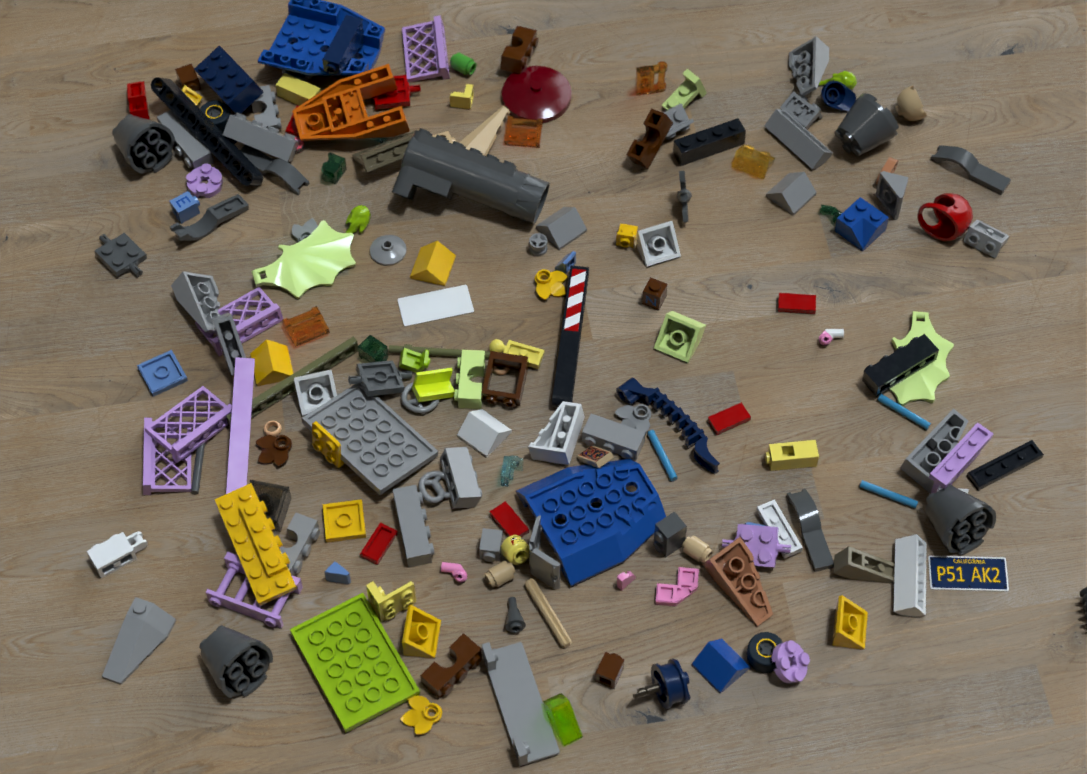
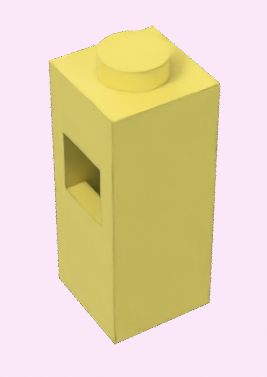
M286 73L276 83L277 96L299 106L321 92L319 87Z
M816 440L769 444L768 452H765L766 464L770 465L771 471L817 467L819 459Z

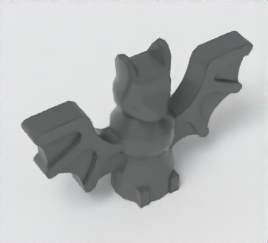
M679 171L681 190L677 191V198L682 203L684 223L689 220L687 202L691 199L692 193L686 189L685 172Z

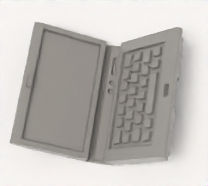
M539 515L535 520L529 542L530 572L553 589H559L560 563L539 550L542 532L541 516Z

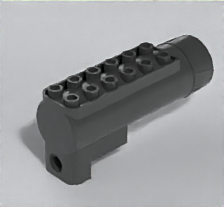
M421 128L419 131L415 130L405 150L401 169L392 190L393 193L412 201L418 188L452 200L453 194L501 211L513 218L516 217L532 224L536 223L547 198L550 182L531 176L529 173L518 171L515 164L504 160V163H502L493 155L487 154V156H483V153L477 149L470 148V150H467L459 142L453 141V144H451L443 136L436 135V137H433V134Z

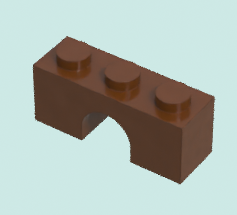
M521 26L516 27L512 35L511 47L506 46L501 55V70L521 74L523 68L527 67L528 59L532 57L534 48L538 46L537 30Z
M652 108L643 123L646 127L644 138L641 141L634 139L626 154L634 164L647 169L650 167L673 124L665 113Z
M464 633L449 647L450 656L456 661L453 666L444 668L434 661L420 675L421 684L438 699L444 695L447 696L452 691L453 686L458 681H462L467 676L468 671L472 667L478 666L482 660V648Z

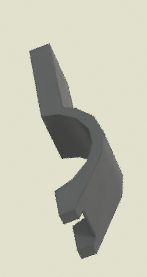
M246 144L240 149L262 175L269 172L278 176L294 194H300L298 188L302 184L309 185V181L287 161L279 158L273 159Z
M939 145L937 153L930 158V160L938 164L941 161H951L960 165L966 171L970 180L1000 195L1004 193L1011 181L1010 178L980 164L973 154L960 147Z
M237 194L207 208L204 216L190 226H182L177 222L170 226V230L178 235L180 241L199 240L209 235L218 224L249 210V205Z
M806 489L793 494L791 492L787 493L786 496L789 504H792L797 512L802 539L814 572L834 568V561L822 532L820 517L814 500Z

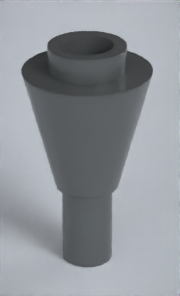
M510 597L508 599L509 610L505 628L512 633H519L526 627V624L517 608L516 598Z

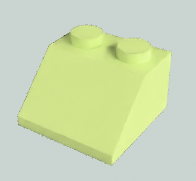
M674 311L666 313L654 349L688 363L701 341L706 324Z

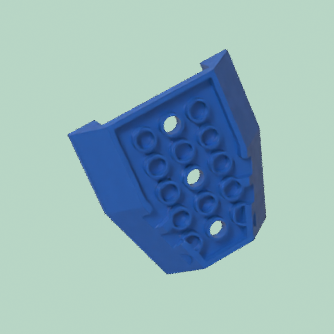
M290 0L288 3V16L270 50L264 49L258 63L310 76H353L373 69L380 55L385 28L340 4L323 0ZM350 15L361 18L363 20L364 32L363 46L354 58L351 59L341 75L325 72L323 57L326 52L322 51L328 50L345 16Z
M631 459L610 461L600 468L588 464L567 467L516 490L524 507L528 506L535 519L539 515L541 516L542 531L559 558L561 571L570 586L623 563L654 534L655 524L666 517L658 492L641 465ZM628 486H635L637 490L629 492L626 488ZM593 502H599L602 506L599 508H593L591 504ZM558 518H564L566 522L560 525L557 524L555 520Z

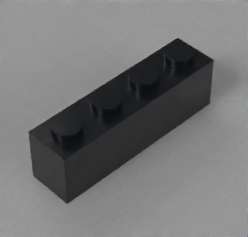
M739 118L674 140L673 155L680 166L744 145L746 130Z
M925 334L920 337H914L904 347H898L891 355L883 356L878 363L867 366L864 369L862 381L877 397L937 360L939 349Z

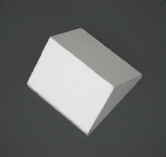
M673 221L637 231L636 247L646 266L681 256Z
M332 370L294 378L302 415L309 414L337 396Z
M483 409L468 413L457 437L487 458L507 438L512 430Z

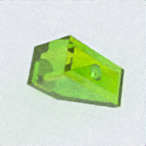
M562 693L543 701L548 718L564 746L583 737L571 703Z

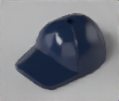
M830 81L821 89L823 102L832 108L849 111L856 101V94L841 82Z

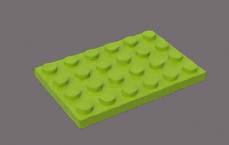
M364 593L290 629L291 635L346 733L408 701V699L420 695L418 686Z

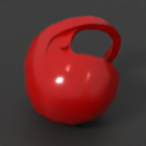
M944 193L937 196L933 203H925L920 206L917 219L919 225L927 234L942 241H952L969 229L973 219V212L968 201L961 195ZM925 208L933 209L938 224L930 226L925 222L922 215Z

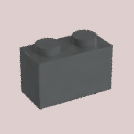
M675 512L655 524L653 545L665 557L681 548L686 539L687 525Z

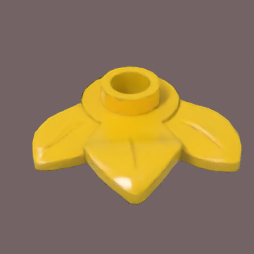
M546 269L539 270L535 275L538 296L543 300H547L550 295L554 297L564 296L566 290L562 282L568 276L557 270L553 272Z
M414 696L408 699L412 709L401 717V721L407 726L415 727L416 735L425 734L431 730L434 723L441 719L442 709L438 704L430 703L424 696ZM430 712L436 713L434 716L428 715Z

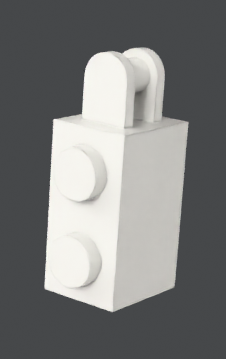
M124 532L115 534L107 541L96 544L87 551L92 564L101 578L137 560L135 553L148 545V542L142 538V532H135L128 537L125 536Z

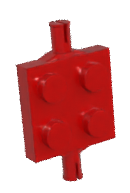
M407 75L394 76L397 86L396 90L372 97L375 101L376 110L410 106V95L414 92H421L420 85L410 86L407 81Z

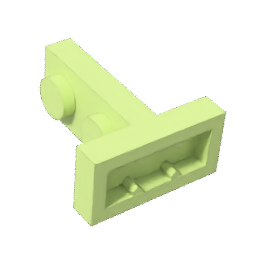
M686 69L683 73L686 80L662 104V107L668 110L682 103L683 108H685L697 94L703 98L707 92L700 78Z

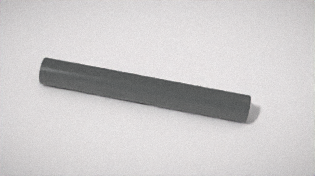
M205 443L196 450L191 494L194 495L199 494Z

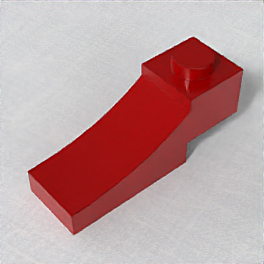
M145 82L127 84L130 114L150 120Z

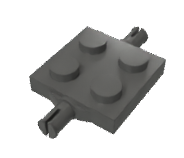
M125 233L112 240L105 234L100 235L99 240L104 245L94 250L95 256L116 277L132 271L137 277L143 274V271L137 266L147 259V255Z
M393 360L361 363L356 366L358 376H349L348 383L349 385L361 384L367 396L402 393L405 388L402 379H411L412 372H400Z

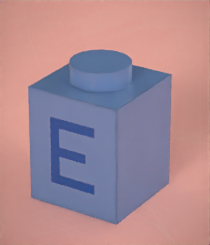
M189 191L169 201L173 214L181 224L200 214L199 200L196 196H192Z

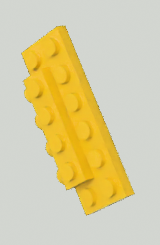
M252 483L214 499L259 606L296 590V584L287 566L290 564L286 552L282 553L280 550L283 544L278 535L274 536L272 531L276 529L271 517L267 519L265 515L268 512L264 501H259Z

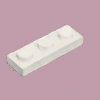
M775 499L757 506L756 511L764 525L779 528V544L791 545V553L781 552L784 559L802 552V545Z

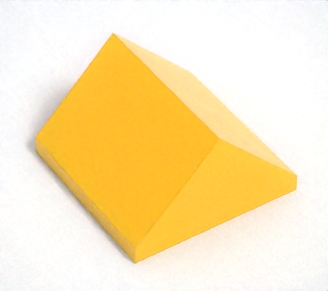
M439 241L421 247L410 279L446 286L456 255Z
M266 339L250 353L251 358L255 359L254 375L257 386L281 382L293 374L287 345Z
M843 595L839 596L835 610L832 646L865 649L868 612Z
M408 605L402 639L403 654L405 656L435 658L441 620L413 605Z

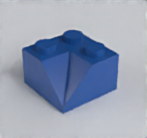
M860 197L837 218L835 232L861 251H864L886 231L889 217Z

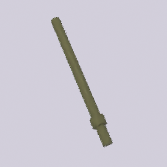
M404 344V346L389 345V353H401L406 348L421 354L427 349L429 350V355L461 357L462 355L461 349L412 347L410 344ZM485 351V359H489L490 351Z

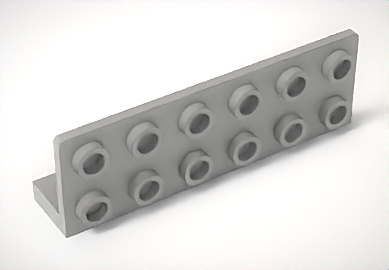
M490 642L481 644L482 656L519 766L558 755L560 751L522 642L498 649H492Z

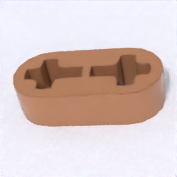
M889 157L881 172L894 173L898 160Z

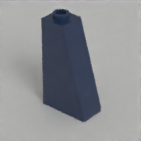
M350 15L345 16L323 57L325 72L341 75L351 59L354 58L363 46L364 32L363 20L361 18Z

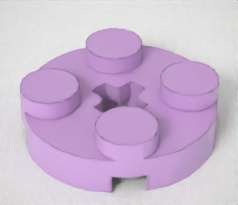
M203 164L193 169L186 176L189 192L198 198L199 196H205V198L213 197L222 189V175L218 169L211 167L210 164ZM203 180H208V183H207V184H205L204 182H203V183H201V182H202Z
M793 640L776 645L772 653V663L775 662L777 667L774 671L780 680L785 683H796L804 679L810 658Z

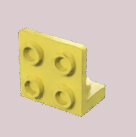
M373 581L366 585L369 604L381 622L386 619H392L398 612L403 609L407 610L408 605L416 603L415 586L412 581L387 595Z

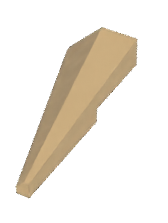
M502 106L459 143L463 144L467 150L474 148L481 151L483 156H487L497 137L496 132L498 128L503 126V119L510 111L505 106Z

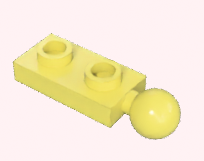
M495 339L489 345L490 351L528 357L529 367L539 369L545 354L543 349L511 340L508 341L507 345H504L501 340Z

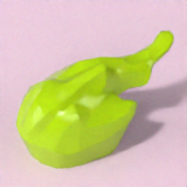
M843 71L832 74L833 77L820 81L819 86L834 80L841 82L852 90L857 84V79L853 73Z
M359 205L351 210L346 220V224L350 223L346 233L353 234L359 227V232H363L366 229L371 218V213L366 206Z

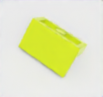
M452 368L417 372L412 390L418 402L454 397L455 390L450 382L453 372Z

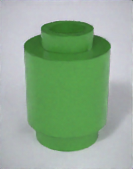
M459 52L450 59L451 68L465 75H472L476 70L477 63L472 58Z

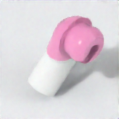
M826 329L819 336L820 344L828 345L834 338H844V329Z

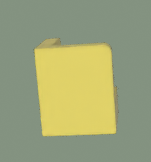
M466 84L464 93H450V107L471 109L474 98L473 85Z

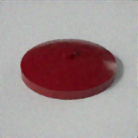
M529 66L523 68L521 74L512 73L506 79L502 87V102L510 111L509 114L519 121L530 124L548 123L562 116L569 108L571 103V86L566 77L557 70L545 66Z

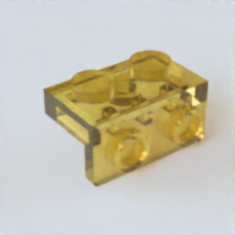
M742 145L736 150L732 167L764 179L767 170L774 164L775 157L771 156L768 152L755 150L751 145Z

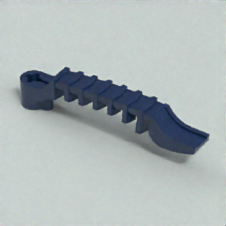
M632 377L616 388L620 399L629 405L634 402H640L649 406L653 403V408L656 412L661 409L660 412L664 418L669 415V422L671 424L676 422L677 430H682L681 435L685 440L687 448L695 445L694 459L697 463L713 474L719 472L718 465L720 463L708 451V437L705 436L704 430L700 429L697 423L693 422L690 416L683 412L681 407L678 408L673 400L670 401L666 394L663 395L658 387L655 389L643 387Z

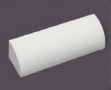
M917 534L895 539L894 612L908 617L926 615L927 543Z

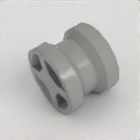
M535 233L530 237L529 251L532 255L543 256L546 254L547 238L544 234Z

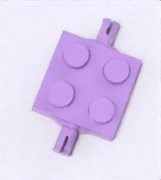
M738 524L735 540L740 537L749 548L754 558L755 567L775 568L776 557L779 552L791 553V545L779 544L778 527ZM723 539L722 548L728 546L735 540Z

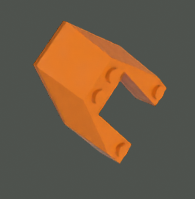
M386 64L340 79L292 110L300 140L395 137L410 132L402 106L369 117L363 100L397 89L390 65Z

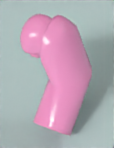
M442 562L441 572L451 573L455 580L460 583L467 579V573L461 564Z

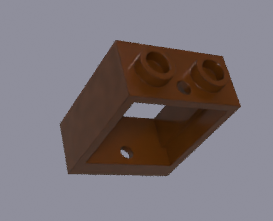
M490 351L481 393L482 399L490 404L498 402L504 403V405L509 407L520 406L529 366L528 357ZM494 366L520 370L516 394L489 390Z

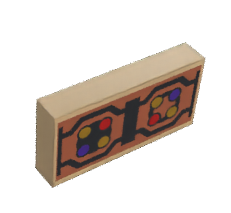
M590 446L577 455L580 462L597 468L602 467L614 458L610 451L596 446Z

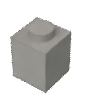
M483 528L479 549L480 559L488 562L500 561L503 530Z

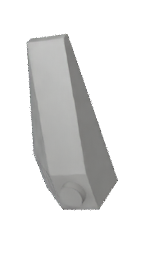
M817 37L789 52V66L793 70L792 74L797 80L796 84L802 96L817 89L829 61V47Z
M135 597L125 616L102 678L121 685L139 667V664L147 656L149 657L161 642L163 643L168 638L176 619L154 603Z

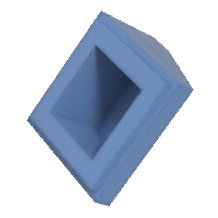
M572 251L555 266V269L567 274L570 266L576 264V252Z
M335 561L324 572L327 581L342 584L351 583L349 572Z

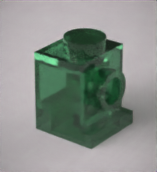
M329 152L328 161L322 165L321 170L323 174L321 178L325 182H331L336 185L347 170L345 158Z
M369 335L358 346L359 357L361 359L364 358L369 363L387 361L388 359L387 346L372 335Z

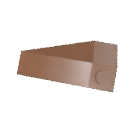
M739 537L704 562L703 566L714 581L757 627L771 617L773 613L766 592L763 591L759 572L756 571L753 555Z

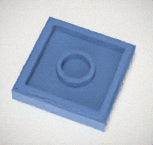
M172 350L137 365L153 397L188 381Z

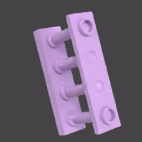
M227 552L224 560L228 570L216 592L209 589L206 590L209 603L213 606H223L263 621L269 627L274 628L276 626L282 628L283 621L279 614L290 593L300 594L303 588L301 578L292 575L297 589L279 597L271 612L260 609L261 606H259L257 600H255L253 606L242 602L250 587L247 576L235 598L224 595L235 573L245 574L238 555Z

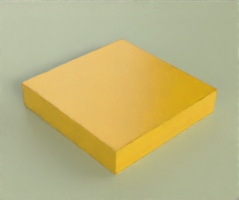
M362 499L322 504L326 543L366 538Z

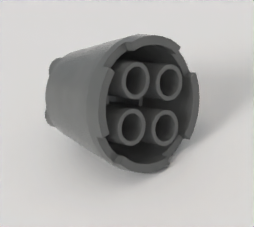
M863 93L856 99L834 132L835 136L842 141L843 149L847 153L853 152L857 156L893 139L898 134L896 130L899 126L893 114L887 107L884 109L877 103V98L870 94Z
M129 114L112 131L115 143L125 160L138 173L143 174L152 171L155 173L161 170L173 155L172 149L175 137L168 127L159 122Z
M951 484L946 489L942 488L936 493H931L926 499L928 503L926 515L944 547L950 553L963 555L971 552L984 542L982 538L989 528H994L996 522L995 510L987 503Z
M223 625L219 626L207 639L202 640L199 645L201 658L215 683L230 698L239 695L245 697L254 692L267 678L265 673L269 664L273 662L272 651L262 641Z

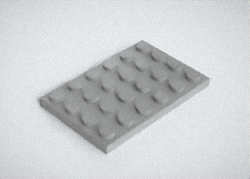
M361 384L351 386L302 417V424L311 432L312 423L317 421L340 442L341 460L379 495L438 456V450L378 396H367Z

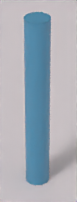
M883 394L878 397L879 402L926 430L929 429L930 422Z
M648 431L647 435L670 480H677L678 477L655 431Z
M861 481L859 488L915 509L917 507L918 501L869 482Z

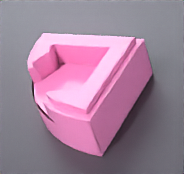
M628 571L627 574L622 572L617 576V587L622 591L636 579V576L631 571Z

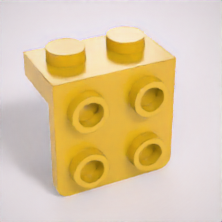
M317 421L313 422L312 446L317 452H321L330 464L340 468L345 464L341 460L340 442Z

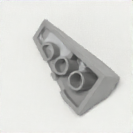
M182 272L171 285L177 301L205 332L216 333L211 318L220 316L218 313L220 302L217 301L219 290L213 276Z

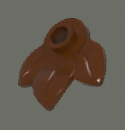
M266 435L259 438L256 444L263 450L259 455L258 462L262 464L274 462L277 466L283 465L288 460V452L292 448L291 439L285 435L277 437Z

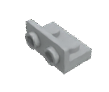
M794 91L780 107L781 110L787 111L806 129L811 126L817 117L819 119L823 117L820 113L821 109L816 104H809L805 96H802L801 93L798 95Z
M682 103L663 112L673 122L666 135V139L676 136L675 132L679 130L682 132L689 129L690 124L694 122L693 119L688 118Z
M977 219L969 227L963 241L996 258L1001 247L1007 243L1010 236Z

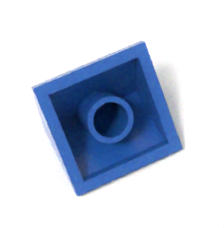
M722 638L708 642L692 663V666L720 694L750 669V666Z

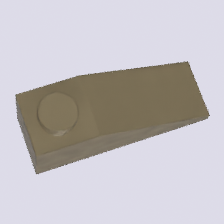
M848 546L834 555V573L854 580L894 584L895 563Z

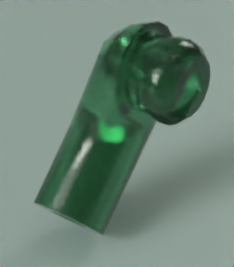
M821 205L820 213L832 215V220L836 223L837 218L842 212L836 207Z

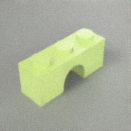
M462 350V355L458 357L457 368H460V373H456V384L459 385V388L455 389L454 400L458 401V408L481 409L482 383L472 382L471 379L474 377H484L485 351Z

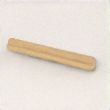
M535 579L527 580L525 587L562 648L570 646L571 639Z

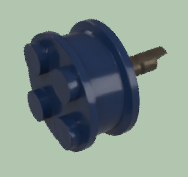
M669 659L668 663L664 665L656 663L651 666L652 685L639 688L637 693L632 695L635 699L646 694L655 693L664 709H669L672 704L678 702L685 704L690 700L687 686L690 683L687 672H683L677 659Z

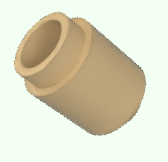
M695 535L691 538L687 537L682 544V547H684L683 552L699 563L706 562L713 553L710 546Z
M504 560L488 569V572L484 575L491 588L512 580L516 571L511 562L507 563Z

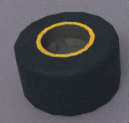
M219 100L209 101L202 105L200 110L224 132L231 115L229 106Z
M760 632L750 639L747 648V661L750 666L762 673H771L774 669H777L775 662L772 663V653L776 645L783 643L781 638L770 632Z

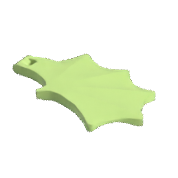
M321 221L319 226L302 241L291 246L279 245L278 249L283 254L274 263L251 271L256 287L263 285L279 286L287 290L295 298L300 299L312 287L320 285L332 286L340 271L356 265L350 253V245L354 239V234L337 232L326 221ZM265 273L266 278L261 279L260 275Z
M912 311L910 332L902 340L893 337L891 341L896 350L900 346L904 347L914 337H920L925 334L939 349L937 360L889 389L894 393L898 404L901 406L916 400L934 403L937 386L950 377L946 368V358L952 351L954 344L935 332L929 319V312Z

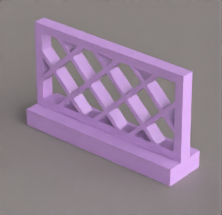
M434 16V21L402 27L408 83L442 76L443 79L450 78L445 30L441 16ZM427 28H432L429 34L423 31ZM408 32H416L412 37L407 36ZM420 35L425 37L421 42L416 40ZM429 39L434 42L430 47L425 45ZM412 43L417 45L414 50L408 48ZM421 48H424L426 51L422 55L417 53ZM430 53H433L435 56L431 60L426 58ZM413 56L419 58L415 63L410 62ZM422 61L428 63L424 68L419 66ZM432 65L437 68V71L429 72L427 70ZM415 69L420 71L417 75L411 76Z
M260 287L218 309L220 315L230 313L232 317L234 314L241 315L240 319H233L241 344L283 321L280 307L276 303L274 304ZM257 295L261 296L260 301L252 300ZM245 305L244 310L236 309V307ZM250 305L258 306L256 310H248ZM262 306H269L267 309L261 311ZM246 315H253L251 318L245 320ZM195 322L196 327L211 343L218 356L223 355L218 338H212L214 333L205 332Z
M202 386L145 428V432L172 454V459L178 463L228 425L226 416L232 413V405H226ZM204 394L208 397V401H197V397ZM194 406V412L182 411V408ZM196 406H208V412H196ZM210 406H219L222 410L210 412ZM171 416H180L179 422H168V419ZM182 417H194L193 422H182ZM196 417H207V421L196 423ZM156 427H165V433H156L154 429ZM179 427V433H167V428ZM181 428H193V431L191 433H181ZM167 438H179L178 442L173 446L167 442Z
M144 418L143 495H151V492H191V453L187 455V458L182 459L187 466L180 470L175 466L177 463L175 460L171 462L165 457L169 453L168 450L161 454L156 449L159 443L145 432V428L154 421H152V418ZM168 427L167 433H176L175 431L179 427ZM187 428V433H191V428ZM161 459L168 464L162 470L155 465ZM170 468L178 473L172 479L165 474ZM161 476L168 481L165 485H155V481ZM182 476L187 481V485H178L175 481Z
M977 422L930 473L929 478L934 481L931 493H936L942 488L946 489L949 484H952L980 454L982 448L992 439L993 433Z

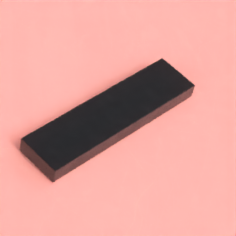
M1031 440L968 472L967 477L979 491L1043 458L1044 454L1034 441Z

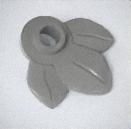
M313 218L308 220L303 226L294 224L292 235L300 242L307 238L318 225Z
M639 404L636 407L625 405L615 411V414L623 419L621 424L645 433L649 430L651 410L648 406L644 404Z

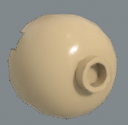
M913 85L899 93L897 97L898 105L895 106L899 116L903 115L908 121H917L927 117L926 112L922 109L923 104Z

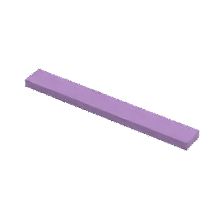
M235 357L226 494L247 485L254 358Z

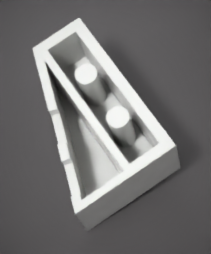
M563 401L550 417V422L547 426L540 430L537 439L528 446L533 460L565 465L570 464L585 418L581 404Z

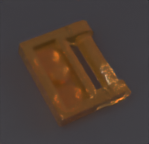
M661 61L657 65L636 67V96L660 93L666 90L665 72L668 67L666 62ZM658 74V82L654 84V75Z
M508 116L504 145L540 148L543 119H518ZM513 125L536 127V129L514 128Z
M317 306L293 318L282 320L283 326L295 347L330 333Z

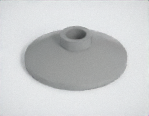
M395 235L380 236L370 246L372 259L384 266L399 263L404 259L407 252L405 242Z

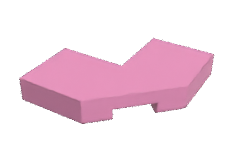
M679 567L677 585L657 583L655 605L677 606L697 591L699 569Z

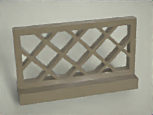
M415 130L353 154V159L362 164L366 172L403 158Z

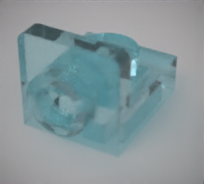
M514 455L504 456L501 486L509 487V480L514 478V470L523 471V458Z

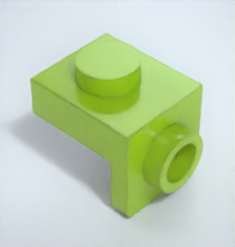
M404 348L401 351L399 367L415 373L422 372L425 368H428L430 358L428 357L429 350L425 349L421 354Z

